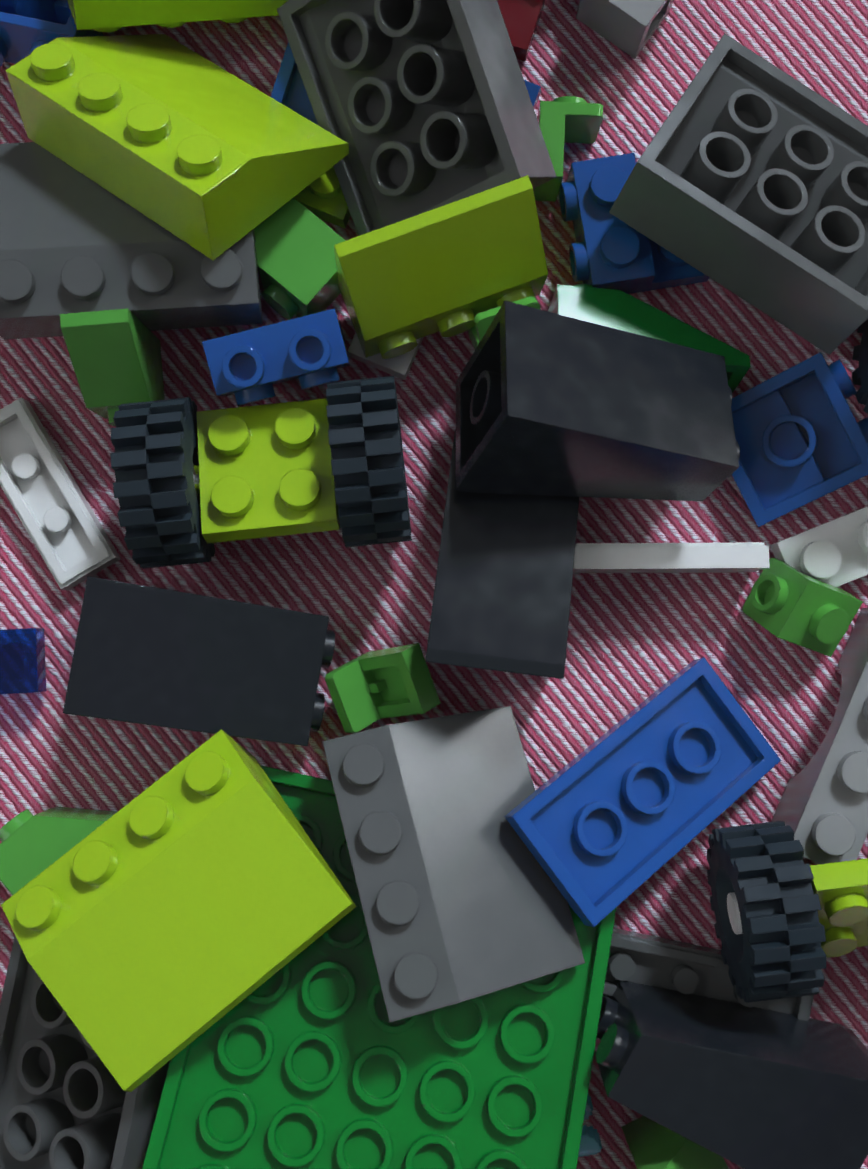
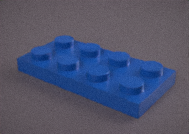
M703 657L689 663L504 817L583 924L595 927L777 765L781 759Z

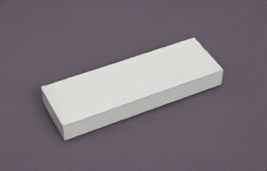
M20 397L0 409V486L61 590L68 591L87 580V576L92 577L121 558L29 401Z
M765 542L576 543L573 573L756 572L770 568L769 545H765Z

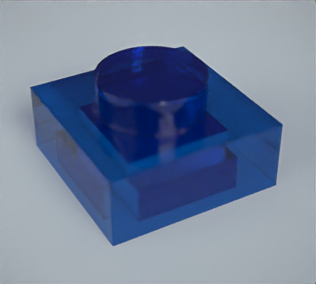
M44 629L0 630V694L45 692Z

